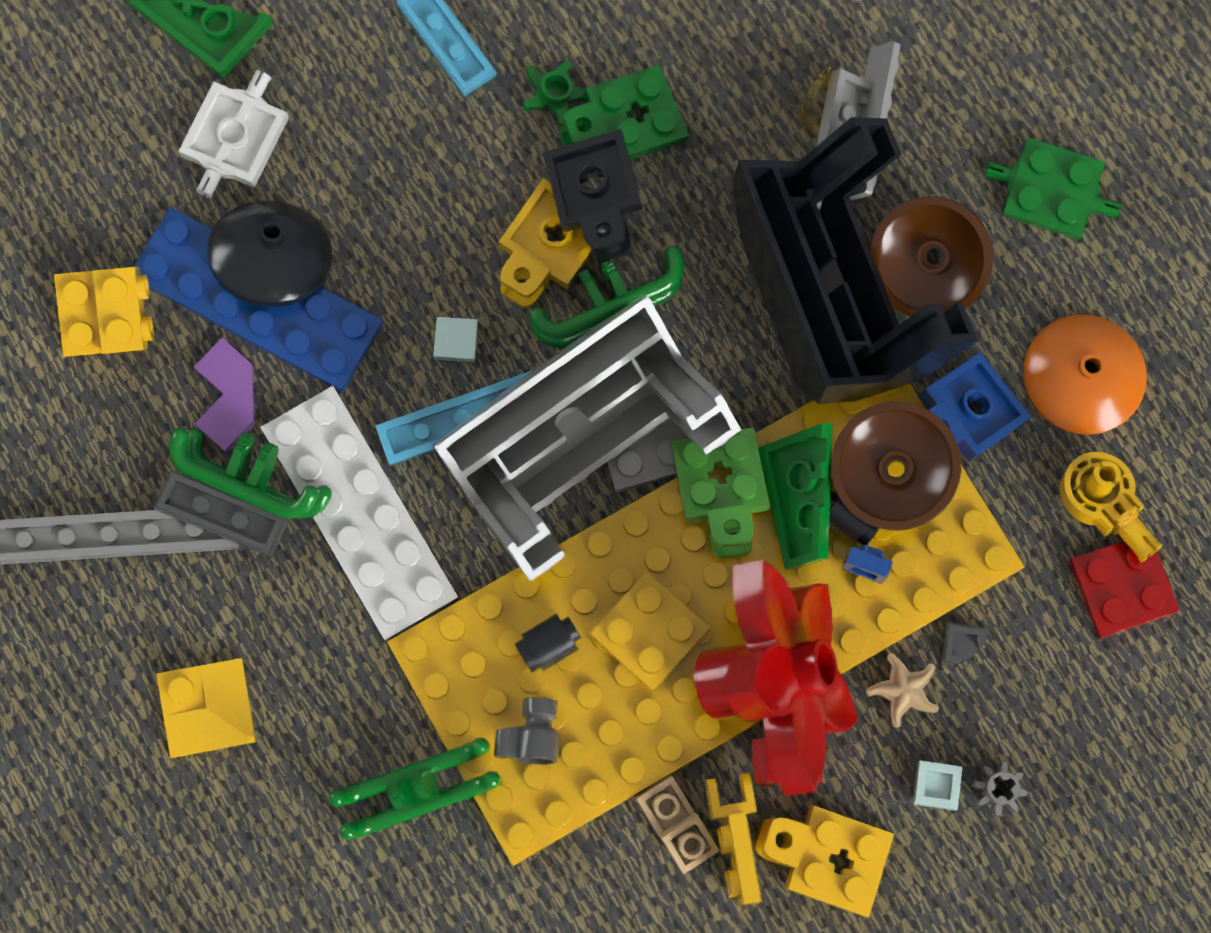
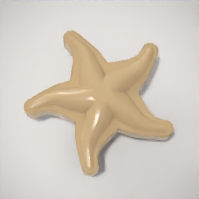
M888 654L886 660L890 664L889 680L879 682L867 688L865 694L868 697L878 695L890 702V718L894 728L901 726V717L909 708L926 713H936L939 707L927 699L923 690L931 679L935 666L928 664L922 671L909 672L895 654Z

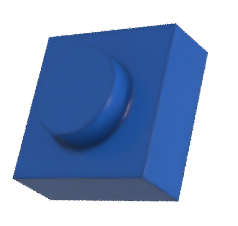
M861 545L860 549L852 546L847 553L842 569L882 584L888 577L893 562L884 559L885 553L877 548Z

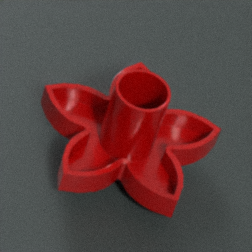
M764 560L733 565L735 611L746 643L705 650L699 654L694 671L695 688L699 702L705 713L713 719L740 716L751 721L764 719V735L768 758L784 795L815 792L822 777L825 763V734L850 730L858 721L852 696L838 670L837 659L831 646L833 621L828 584L815 583L790 588L779 571Z

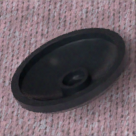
M255 201L232 209L216 223L208 241V262L217 282L231 295L250 304L279 307L300 302L314 294L323 285L331 269L332 246L324 227L305 210L279 201ZM266 236H275L276 238H268Z

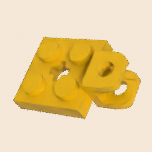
M544 178L499 240V248L511 255L504 264L500 274L501 294L523 308L532 306L540 298L550 280L568 290L592 255V251L584 239L582 228L568 232L563 230L562 236L565 239L562 241L551 242L548 240V234L544 231L547 228L554 230L557 226L561 227L551 184ZM524 280V281H526V282H525V283H519V282H517V281Z
M743 773L739 776L742 803L720 806L715 778L705 781L711 821L723 819L724 826H720L717 829L718 843L721 855L729 853L732 870L724 872L726 889L729 898H737L738 906L762 902L746 817L748 814L757 812L750 773Z
M810 806L805 824L787 818L764 819L754 850L761 858L790 868L784 889L864 917H869L894 834L831 811ZM778 833L783 837V843L780 847L777 846L775 841ZM842 849L846 852V858L850 860L848 868H843L840 874L834 872L835 865L829 862V857L831 854H839Z

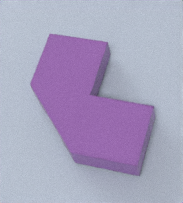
M221 338L194 366V369L223 395L206 411L195 425L227 454L236 445L243 433L248 432L255 425L254 367L226 340Z

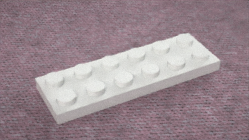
M333 386L260 427L269 443L278 446L279 454L277 457L299 494L307 485H313L316 488L321 485H327L331 488L332 497L328 505L313 518L386 642L459 599Z

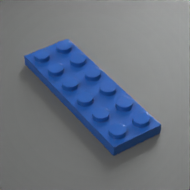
M170 207L133 266L140 267L141 275H147L149 289L343 393L383 326V320L322 287L300 302L279 307L258 306L236 298L217 282L211 272L208 262V241L213 229Z

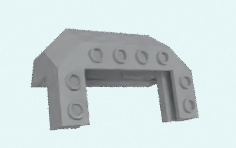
M645 296L599 323L469 415L434 443L432 447L496 538L526 577L532 581L565 557L561 548L549 535L550 531L544 522L536 514L537 511L550 505L558 496L576 483L585 480L590 473L604 463L620 455L625 448L642 436L652 432L667 418H670L706 455L715 448L725 444L729 438L741 429L722 394L682 357L650 298ZM623 413L606 427V420L611 414Z

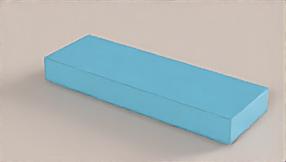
M444 0L396 1L397 7L463 97L497 76L496 70Z

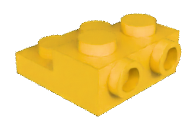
M140 267L54 274L63 357L148 349V341L154 340V327L151 316H145L144 300L149 299V283L147 275H141Z

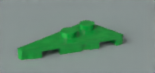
M122 0L221 79L228 75L273 25L272 18L268 14L260 12L258 16L234 11L232 6L223 4L210 5L204 0Z

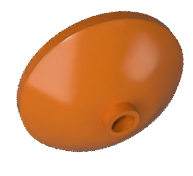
M1071 315L1050 323L1034 338L1025 356L1023 380L1031 403L1048 422L1067 432L1093 435L1104 433L1120 426L1134 414L1145 393L1147 370L1140 348L1123 328L1102 317ZM1085 362H1093L1097 366V373H1089L1085 369Z

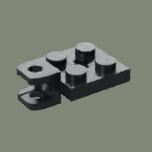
M619 129L544 152L543 156L560 224L564 232L582 228L586 243L600 262L629 254L631 250V237L624 214L641 210L643 205L622 130ZM595 172L598 178L603 177L599 187L595 189L583 187V183L589 179L588 174ZM616 245V246H615L614 248H612V249H607V247H611V246Z

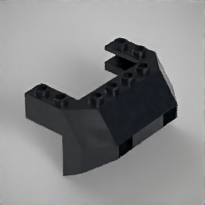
M851 117L800 161L739 160L733 178L740 240L794 381L817 404L854 402L920 381L978 342L963 303H956L944 313L940 304H927L901 324L898 322L849 200V196L901 155L887 118Z

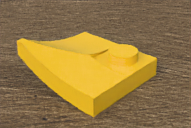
M242 658L156 673L170 758L256 742Z

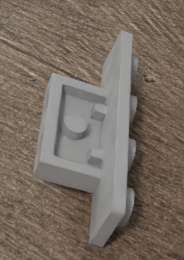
M890 41L870 50L864 79L841 68L831 72L817 146L851 117L887 118V113L892 104L891 92L894 77L899 67V43ZM877 175L849 196V200L852 201L870 196L876 185Z

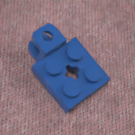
M981 352L925 388L918 395L926 408L938 416L951 430L959 450L968 462L1031 418ZM967 400L971 404L977 402L981 408L978 410V414L969 408Z

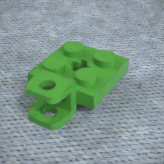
M754 427L741 429L729 438L725 444L715 448L707 455L690 438L671 441V450L685 523L691 524L707 521L706 526L710 546L718 559L748 555L752 549L754 531L751 514L769 511L770 507ZM716 467H723L724 470H729L731 475L726 476V483L718 484L716 478L708 477V473L714 472Z

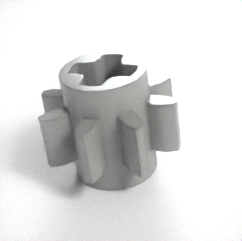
M1007 762L1000 763L995 774L988 766L981 768V772L985 777L984 781L975 782L971 785L974 789L981 791L982 798L977 801V807L985 804L991 805V812L994 817L1001 814L1003 805L1010 812H1017L1019 809L1015 800L1017 797L1028 795L1026 790L1020 789L1018 782L1024 774L1020 772L1012 775L1007 772ZM1005 781L1008 788L1004 791L1007 799L1004 796L996 798L993 796L991 791L996 787L995 782Z

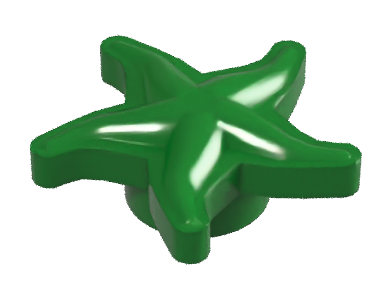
M565 61L555 71L548 72L547 74L537 72L533 66L527 67L526 76L537 92L532 99L524 101L522 106L524 111L548 108L556 116L557 125L559 127L564 125L563 118L568 111V104L578 100L586 102L584 97L585 90L573 85L571 79L567 76V72L571 68V62Z

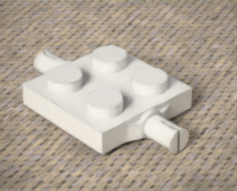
M255 70L247 90L231 89L213 82L178 151L182 158L199 164L206 170L198 188H196L199 194L212 198L221 178L234 179L255 188L289 119L287 112L269 105L262 98V94L271 80L268 74Z

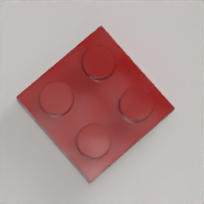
M1125 541L1069 560L1098 639L1180 612L1157 552L1151 557L1148 556V559L1144 562H1140L1139 558Z

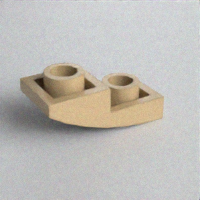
M671 774L633 796L683 874L720 851Z

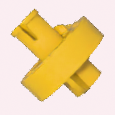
M1104 452L1085 453L1072 461L1062 476L1059 488L1061 501L1069 514L1082 523L1095 525L1104 537L1109 533L1119 534L1139 558L1140 562H1144L1148 559V556L1151 557L1163 545L1157 541L1138 518L1139 512L1144 508V504L1135 495L1134 477L1127 465L1117 457ZM1071 478L1074 479L1073 485H1072V490H1071V484H1070Z

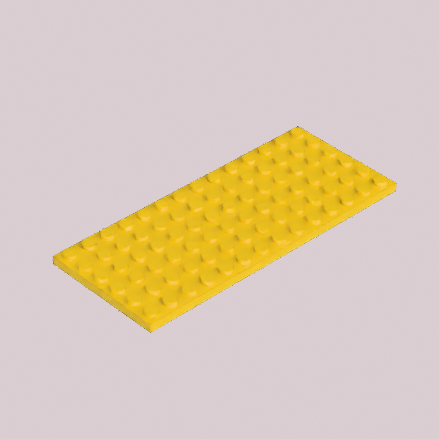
M911 384L854 402L817 404L813 400L756 432L757 446L759 448L821 423H833V452L836 440L843 428L852 418L865 409L887 402H906L923 408L925 406ZM893 463L888 468V473L893 477H900L905 471L904 466L900 463ZM962 465L957 491L941 514L932 521L909 530L889 531L879 529L869 542L868 546L881 550L885 553L884 559L893 562L888 577L882 584L842 569L847 553L852 546L860 549L861 545L858 542L853 545L830 528L828 559L796 570H785L771 506L769 511L751 514L754 526L751 552L744 556L718 559L710 546L706 526L707 521L691 524L685 523L678 481L675 478L560 543L558 546L565 554V557L532 581L518 567L387 641L447 750L467 744L480 737L489 741L490 750L487 754L457 765V768L464 781L481 776L488 771H496L500 774L501 784L497 788L474 796L511 865L514 866L764 720L751 721L740 716L713 719L703 710L696 693L694 671L699 654L705 650L746 643L735 611L733 565L764 560L779 571L790 588L815 583L828 584L833 621L831 646L834 650L838 670L841 675L1022 570L1025 566ZM716 467L714 472L708 473V477L716 478L718 484L726 483V476L731 475L730 471L724 470L723 467ZM831 473V486H830V491H831L832 489H834V490L836 491V489H835V487H834V484H833L832 473ZM646 571L710 627L705 636L653 693L589 636V633ZM557 613L561 620L569 616L581 636V639L575 642L579 650L545 671L540 668L532 673L516 648L515 643L523 639L522 634L552 615ZM537 697L557 701V715L552 720V727L559 733L558 760L556 764H528L515 761L514 759L494 757L496 730L525 725L526 719L522 715L524 698Z

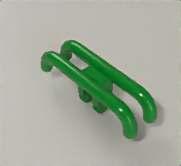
M675 246L666 248L663 261L666 273L629 292L625 288L611 260L602 262L603 275L609 282L615 297L607 302L598 290L593 276L587 269L578 273L579 280L593 308L560 323L551 321L543 309L535 308L530 313V326L539 341L549 347L563 348L641 297L648 296L654 307L666 302L676 295L682 285L684 261L680 250Z
M179 427L173 430L169 442L170 459L179 471L279 517L287 519L314 517L326 508L332 497V490L327 485H321L318 488L313 485H307L303 488L298 499L267 487L276 459L278 458L277 455L279 454L278 446L269 442L265 446L263 445L259 457L247 478V472L257 440L255 436L247 432L243 433L240 439H238L227 468L204 458L201 452L204 435L201 430L194 428L187 432L184 428Z
M482 737L476 738L472 742L366 781L332 791L329 795V802L335 807L352 804L386 791L388 792L390 802L394 805L390 809L343 824L339 830L340 836L344 840L356 839L497 788L501 784V776L496 771H488L481 776L440 790L435 773L487 754L490 750L489 741Z

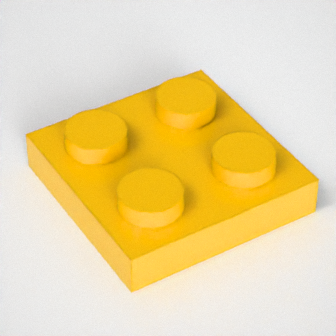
M646 571L589 633V636L653 693L705 636L710 627Z

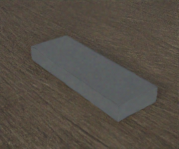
M173 470L170 471L154 506V509L158 512L270 558L273 557L289 521L287 518L274 515Z

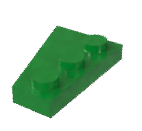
M821 423L758 448L785 570H796L828 559L833 423Z

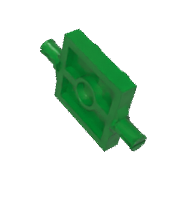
M1031 138L1026 139L1020 159L1013 168L989 161L984 175L985 178H991L1007 184V200L1002 216L1076 240L1082 238L1087 219L1093 212L1117 219L1120 212L1119 209L1122 206V202H1116L1099 196V181L1104 169V161Z

